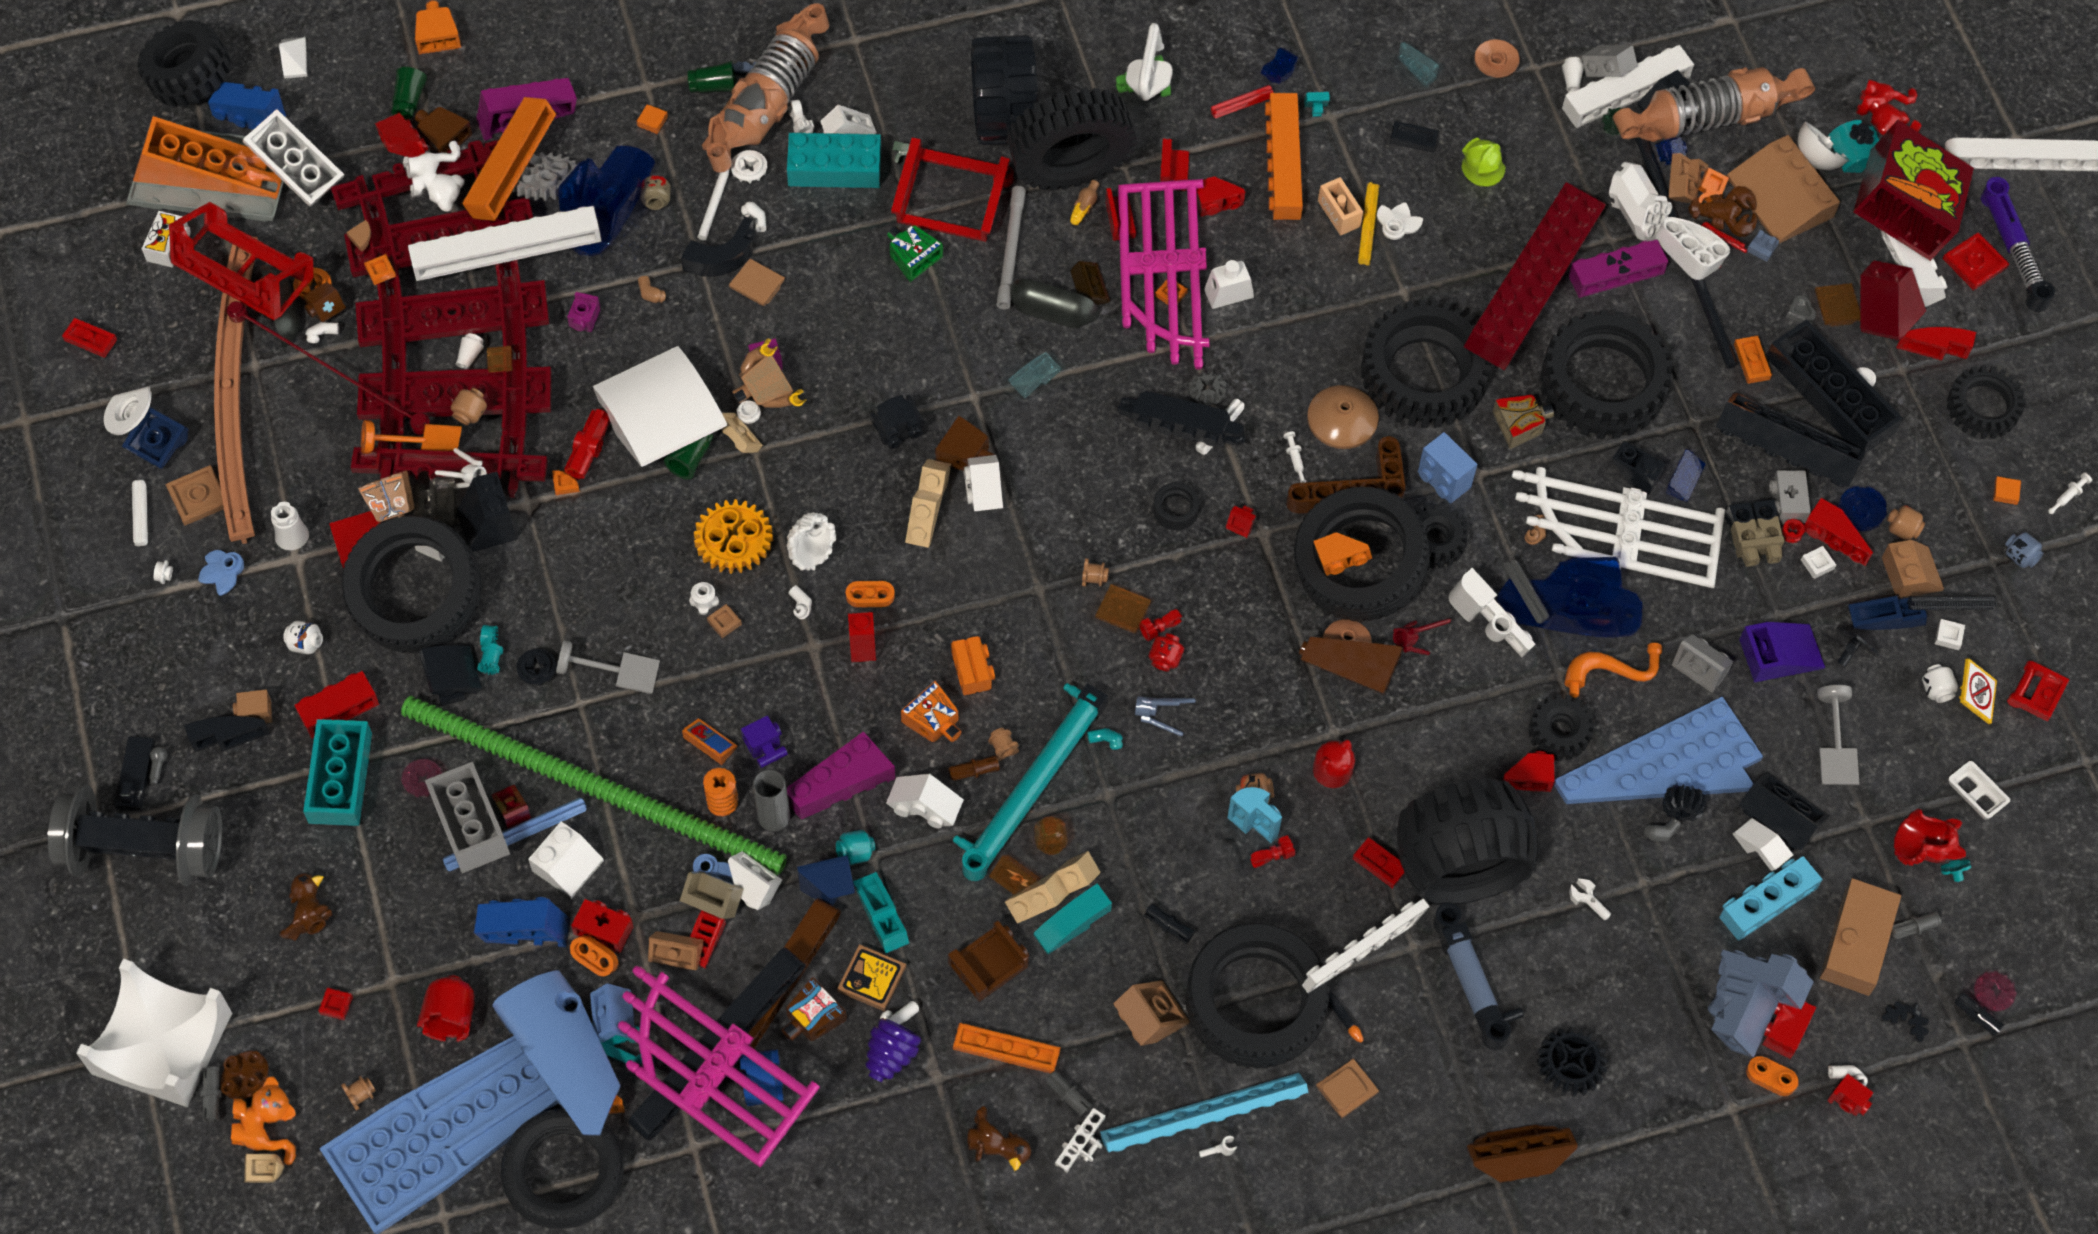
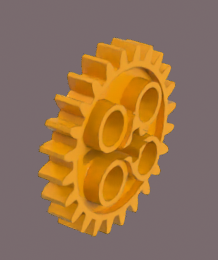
M735 499L733 505H729L728 501L725 500L723 507L715 503L716 510L713 511L707 508L708 516L700 515L702 523H696L697 531H694V539H696L694 544L695 548H698V556L703 557L704 563L710 561L712 569L719 565L721 573L725 567L729 568L730 574L733 573L734 568H737L742 573L744 566L752 570V562L760 565L759 557L767 558L765 550H771L770 542H773V535L771 534L772 525H769V518L764 517L763 510L756 512L755 504L748 508L747 501H744L742 505H738V501ZM728 520H734V521H735V522H733V523H725V522L728 521ZM749 531L755 532V533L752 534V535H747V534H746V533L749 532ZM714 538H720V539H721L720 541H717V542L711 541V540H713ZM736 549L742 550V551L739 552V553H733V552H732L733 550H736Z

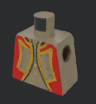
M1532 395L1497 399L1493 408V414L1510 449L1541 435L1545 427V419L1554 416L1551 404L1538 406L1535 397Z

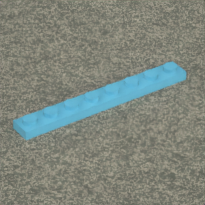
M1299 1073L1101 1131V1139L1108 1152L1122 1151L1128 1146L1145 1144L1150 1142L1151 1139L1161 1136H1172L1178 1131L1196 1129L1208 1122H1219L1235 1114H1246L1255 1108L1269 1107L1276 1102L1286 1099H1296L1302 1094L1308 1093L1307 1083Z

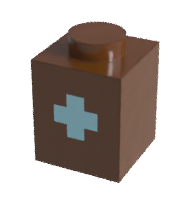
M328 282L323 283L303 296L307 303L305 309L312 318L316 317L322 323L346 308L338 291Z

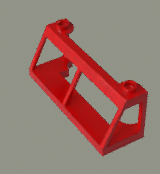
M211 202L169 224L171 264L272 320L282 316L314 277L313 257L303 252H298L294 259L284 255L229 225L225 210ZM203 213L204 226L191 239L186 233L183 224ZM207 231L252 254L237 273L194 250V246ZM256 258L283 271L276 276L269 273L255 283L242 276ZM288 276L301 281L302 283L280 308L279 282Z

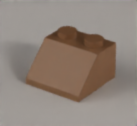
M1914 540L1888 544L1882 560L1895 596L1898 599L1944 590L1928 546Z
M1162 980L1132 985L1113 1003L1118 1010L1120 1018L1126 1022L1131 1030L1133 1038L1141 1046L1157 1043L1189 1023V1020Z

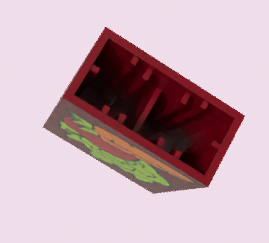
M1897 120L1870 151L1853 213L1931 261L1959 232L1974 167L1900 120Z

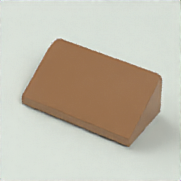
M656 931L649 937L648 961L697 970L703 948V940Z

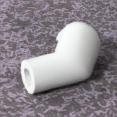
M746 202V205L741 207L742 214L746 217L752 216L754 218L756 232H765V212L754 202Z
M320 322L308 328L305 334L307 335V342L318 343L320 341L319 335L339 334L340 325L339 323Z
M795 585L789 591V595L797 602L793 613L797 618L805 619L810 615L812 600Z
M910 1001L895 1014L890 1010H886L880 1016V1019L887 1018L901 1024L918 1013L919 1007L914 1001Z
M1830 1065L1828 1068L1830 1079H1844L1848 1073L1864 1086L1867 1085V1077L1853 1065Z

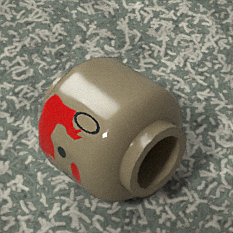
M657 175L645 178L641 183L640 200L643 205L652 210H659L667 206L670 201V183L664 177Z

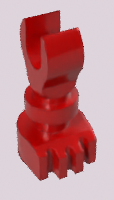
M1174 609L1161 619L1153 620V623L1149 618H1146L1140 622V631L1145 640L1149 642L1158 637V632L1161 633L1165 631V628L1180 624L1182 622L1180 619L1182 615L1178 609Z
M1287 835L1278 839L1277 847L1273 845L1269 849L1256 851L1251 854L1250 861L1254 868H1258L1272 859L1275 861L1279 860L1280 856H1283L1285 860L1294 857L1295 849Z

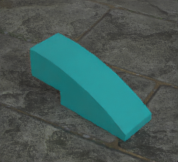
M877 872L853 881L860 901L885 953L909 944L907 931Z
M1097 883L1055 913L1033 935L1045 952L1050 954L1088 930L1091 923L1109 913L1112 909V902Z

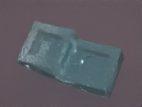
M1045 352L1022 367L1008 381L1026 398L1041 383L1046 385L1062 369Z

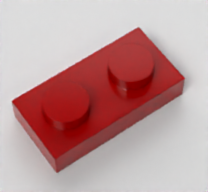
M76 318L72 320L62 335L64 341L104 358L117 341L115 334Z
M1369 837L1353 855L1352 859L1392 889L1405 875L1400 860Z

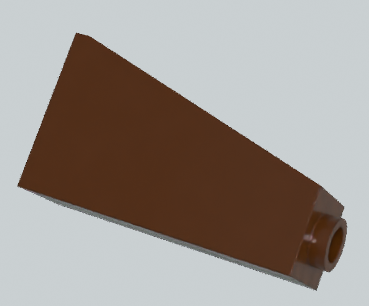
M1310 637L1308 642H1303L1299 655H1302L1301 661L1385 695L1403 648L1396 645Z

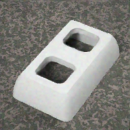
M1973 761L1967 762L1949 777L1950 786L1985 820L1990 819L2010 802V798ZM1966 777L1970 778L1977 786L1970 793H1966L1958 785ZM1984 795L1994 802V806L1988 811H1984L1976 803Z

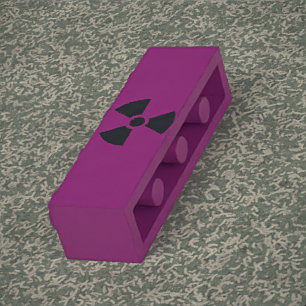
M1657 239L1643 241L1638 245L1621 247L1617 251L1600 253L1589 259H1579L1572 263L1568 276L1578 297L1581 298L1662 275L1665 273L1668 260Z

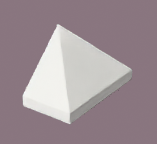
M306 38L282 39L279 43L284 78L306 77Z

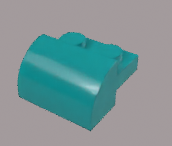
M1861 120L1844 123L1828 135L1834 143L1832 147L1835 153L1844 154L1849 159L1846 164L1841 166L1843 172L1862 173L1865 170L1870 151L1879 141L1874 126H1868L1874 132V141L1870 145L1865 143L1860 145L1849 136L1852 125H1859L1862 123Z

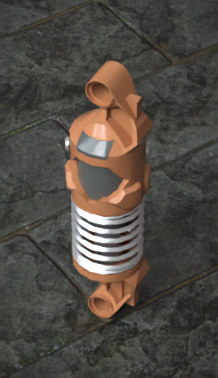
M817 3L809 5L800 13L795 14L790 21L776 26V35L772 39L771 44L767 46V50H764L762 56L759 57L758 62L754 64V68L750 70L747 76L740 78L732 89V97L722 111L710 119L708 127L709 136L702 144L703 150L707 151L714 171L721 173L729 170L732 165L730 150L743 145H759L774 122H779L786 113L788 102L819 60V55L811 35L823 33L829 28V21L823 5ZM771 53H775L778 58L772 56Z

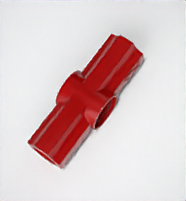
M600 409L592 410L583 430L578 431L574 438L573 451L564 468L565 473L574 479L585 478L593 459L597 458L602 450L603 437L611 423L605 411Z

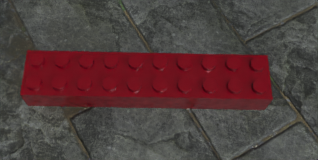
M1567 182L1564 184L1472 330L1464 348L1502 370H1506L1597 222L1606 204Z

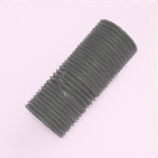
M764 770L757 774L753 780L758 821L768 831H779L784 829L790 821L786 781L778 771Z

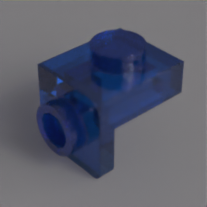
M1280 47L1276 52L1275 58L1263 66L1261 74L1266 76L1269 81L1280 84L1292 76L1298 57Z

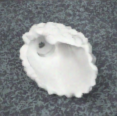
M822 513L804 514L792 526L787 536L788 543L786 547H788L789 558L792 560V564L796 565L801 571L815 570V566L824 563L828 559V555L832 553V544L836 541L835 526L833 523H828V518Z

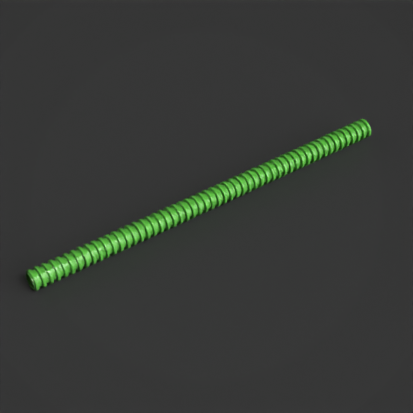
M409 696L402 705L401 714L404 717L408 716L409 719H415L418 723L422 722L425 726L429 725L432 729L436 728L439 732L443 731L446 735L450 733V736L453 738L457 736L458 740L464 739L465 743L471 742L472 746H478L479 749L484 748L486 752L491 751L493 755L498 754L500 758L505 757L507 761L512 760L514 764L519 763L521 767L526 766L528 770L533 769L535 773L540 772L542 776L547 775L549 779L554 778L556 782L561 781L563 785L568 784L570 788L575 787L578 791L582 789V792L585 794L589 792V795L592 797L596 795V798L599 800L603 798V801L606 803L610 801V804L613 806L617 804V807L620 809L624 807L627 812L631 811L632 814H638L641 818L646 817L648 821L653 820L655 824L660 823L662 827L667 826V829H674L676 833L681 832L683 836L688 835L690 839L695 838L697 842L702 841L704 845L709 844L711 848L717 847L718 851L724 850L725 854L731 853V856L743 851L769 871H774L775 875H779L786 865V854L779 855V851L775 850L772 852V848L768 847L765 849V845L761 844L758 846V843L755 841L751 843V840L748 838L744 840L743 836L739 835L737 837V834L734 832L730 834L727 829L723 831L720 826L716 828L713 823L709 825L708 821H701L699 817L694 818L692 814L687 816V812L682 811L680 813V809L675 808L673 810V807L670 805L666 807V804L663 802L659 804V801L656 799L652 801V798L649 796L645 798L642 793L638 795L635 790L631 792L628 787L624 788L621 784L617 785L614 781L610 782L607 778L603 779L600 775L596 776L593 772L589 773L588 770H582L581 767H575L574 764H568L567 761H561L560 758H554L553 755L549 754L547 756L546 752L542 751L540 753L539 749L535 748L533 750L529 745L526 747L522 742L519 744L517 740L512 741L510 737L505 738L503 734L498 735L496 731L491 732L489 728L484 729L482 725L477 726L475 722L470 723V720H464L463 717H457L456 714H450L449 711H443L442 708H436L435 705H429L428 702L424 701L422 703L421 699L417 698L415 700L414 696Z

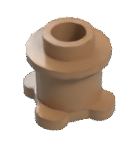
M1085 558L1082 586L1086 587L1087 582L1099 584L1100 587H1102L1103 582L1107 583L1109 568H1105L1104 562H1102V565L1089 563V558Z
M1004 728L994 730L988 740L989 744L995 748L998 761L1019 752L1017 748L1019 745L1017 742H1013L1011 731Z
M360 1075L359 1080L349 1086H346L345 1083L341 1084L356 1111L360 1109L358 1104L368 1098H374L371 1093L376 1090L368 1077L363 1080Z

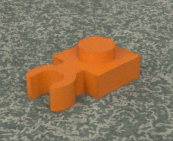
M1708 168L1698 188L1699 191L1703 192L1697 198L1700 204L1703 200L1707 201V203L1712 202L1710 195L1723 194L1729 177Z

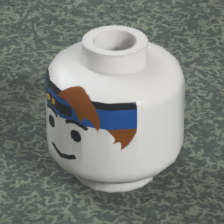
M294 621L284 631V642L289 650L296 653L313 654L323 641L318 625L311 622Z

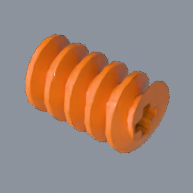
M714 768L708 771L703 781L708 809L716 816L730 815L737 808L739 800L735 777L725 768Z

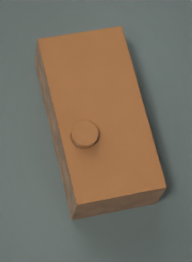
M1853 878L1851 879L1844 891L1819 979L1868 996L1872 993L1877 985L1902 895Z

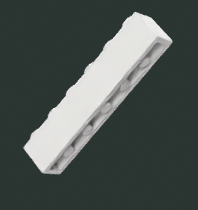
M1680 45L1674 48H1667L1662 53L1653 57L1649 56L1642 62L1637 63L1638 66L1622 77H1605L1597 82L1592 81L1579 90L1570 91L1565 95L1562 109L1574 126L1578 128L1639 101L1661 78L1676 70H1679L1686 79L1690 78L1694 63Z

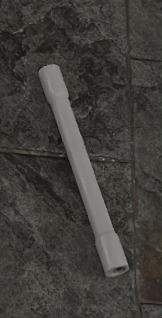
M1014 186L1011 194V210L1001 283L998 289L996 304L999 309L1003 310L1009 309L1011 305V284L1013 281L1021 214L1026 189L1022 186Z

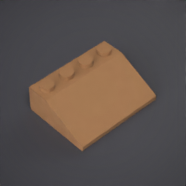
M1789 135L1768 144L1727 174L1728 180L1734 188L1744 186L1752 191L1756 199V209L1752 210V212L1756 214V217L1770 236L1777 238L1780 241L1779 243L1834 218L1840 201Z

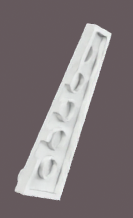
M1424 899L1416 904L1413 901L1409 902L1400 910V914L1397 916L1392 914L1382 922V927L1377 929L1374 926L1363 935V940L1360 942L1357 939L1353 940L1344 948L1345 952L1340 955L1336 952L1326 959V965L1321 968L1319 965H1316L1306 973L1308 978L1302 984L1303 988L1307 993H1310L1354 963L1353 959L1360 961L1373 949L1374 951L1379 949L1389 939L1393 940L1415 925L1430 906Z

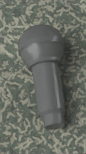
M155 747L150 752L152 762L150 784L158 785L162 764L168 758L167 751L163 747Z

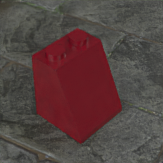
M1874 260L1860 275V329L1863 333L1900 341L1926 312V308L1912 268Z

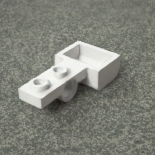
M1471 568L1450 591L1449 601L1451 605L1468 622L1481 613L1489 621L1485 629L1487 637L1495 642L1505 639L1523 657L1535 646L1531 635L1527 631L1522 630L1516 624L1515 618L1509 612H1505L1494 600L1497 594ZM1495 624H1500L1504 631H1499Z

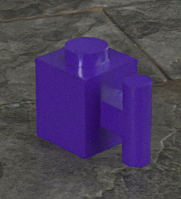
M768 716L741 728L742 740L752 757L755 759L764 754V756L757 759L760 768L788 755L784 746L775 750V748L780 746L779 736L782 733L776 722L772 723Z

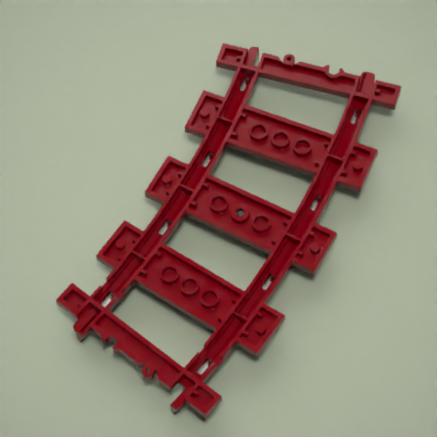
M479 140L470 142L467 149L460 150L461 156L455 162H439L436 173L462 176L474 172L477 179L499 140L485 143V147H483L482 142ZM395 164L393 166V173L386 171L372 175L376 188L374 191L368 192L363 175L357 176L354 181L331 187L337 209L342 210L361 205L364 220L368 222L371 230L369 244L362 252L348 238L347 234H344L352 276L368 275L364 263L385 254L396 277L377 284L379 300L355 303L359 346L382 345V373L359 374L358 383L412 416L416 413H423L428 417L452 416L451 405L461 390H471L472 388L479 390L484 394L483 399L487 404V408L482 415L502 414L499 454L464 453L475 460L481 461V466L485 468L487 474L497 471L499 479H501V471H507L510 479L508 487L510 498L515 497L519 481L545 482L547 456L524 455L527 413L551 412V366L527 367L526 327L549 325L545 281L521 283L518 260L495 264L498 286L402 297L398 268L412 266L408 245L533 218L529 198L507 201L495 221L474 219L467 210L389 225L382 198L409 191L410 186L413 185L412 178H408L407 171L402 164ZM451 310L456 311L454 315L448 314ZM502 330L504 368L407 372L406 342ZM358 387V420L380 419V435L404 436L405 418L409 417ZM378 441V448H374L370 454H363L361 447L353 448L351 471L352 473L381 474L380 479L407 470L408 475L418 479L420 472L428 471L429 479L433 480L435 477H448L436 475V470L461 473L462 468L471 463L451 451L402 449L403 442L390 441L389 449V441Z

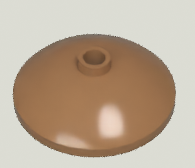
M1337 385L1320 391L1312 399L1308 408L1307 419L1310 430L1322 443L1338 449H1351L1363 445L1372 438L1378 426L1379 415L1374 401L1365 392L1355 387Z

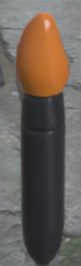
M1329 991V1005L1348 1029L1350 1036L1357 1042H1363V1036L1359 1027L1355 1025L1338 998Z

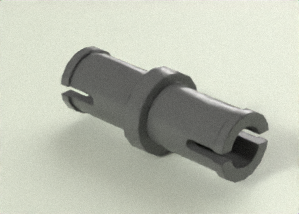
M218 1067L202 1069L203 1091L200 1092V1098L203 1099L202 1121L207 1123L220 1120L219 1099L222 1097V1091L219 1090L220 1068Z

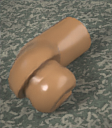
M648 276L638 278L641 296L644 300L653 303L665 301L666 293L659 288L652 287Z
M1535 515V516H1534V517H1537L1538 519H1540V518L1545 519V516H1544V515ZM1533 526V529H1529L1526 532L1525 541L1530 545H1537L1545 539L1546 529Z

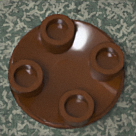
M246 1051L237 1056L226 1058L223 1063L225 1069L221 1076V1091L233 1100L247 1099L253 1096L267 1079L268 1062L266 1058L258 1051Z

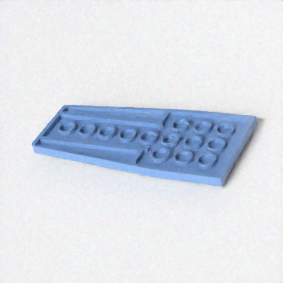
M512 1036L387 1104L319 1149L374 1234H380L448 1189L505 1145L514 1132L528 1119L550 1110L559 1102L521 1049V1045Z

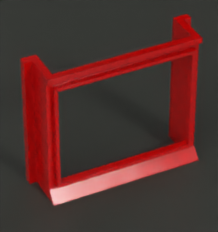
M912 137L891 213L896 214L897 223L986 242L987 235L991 232L1010 158L1001 157L999 165L924 149L921 145V139ZM920 160L995 177L981 230L905 214Z

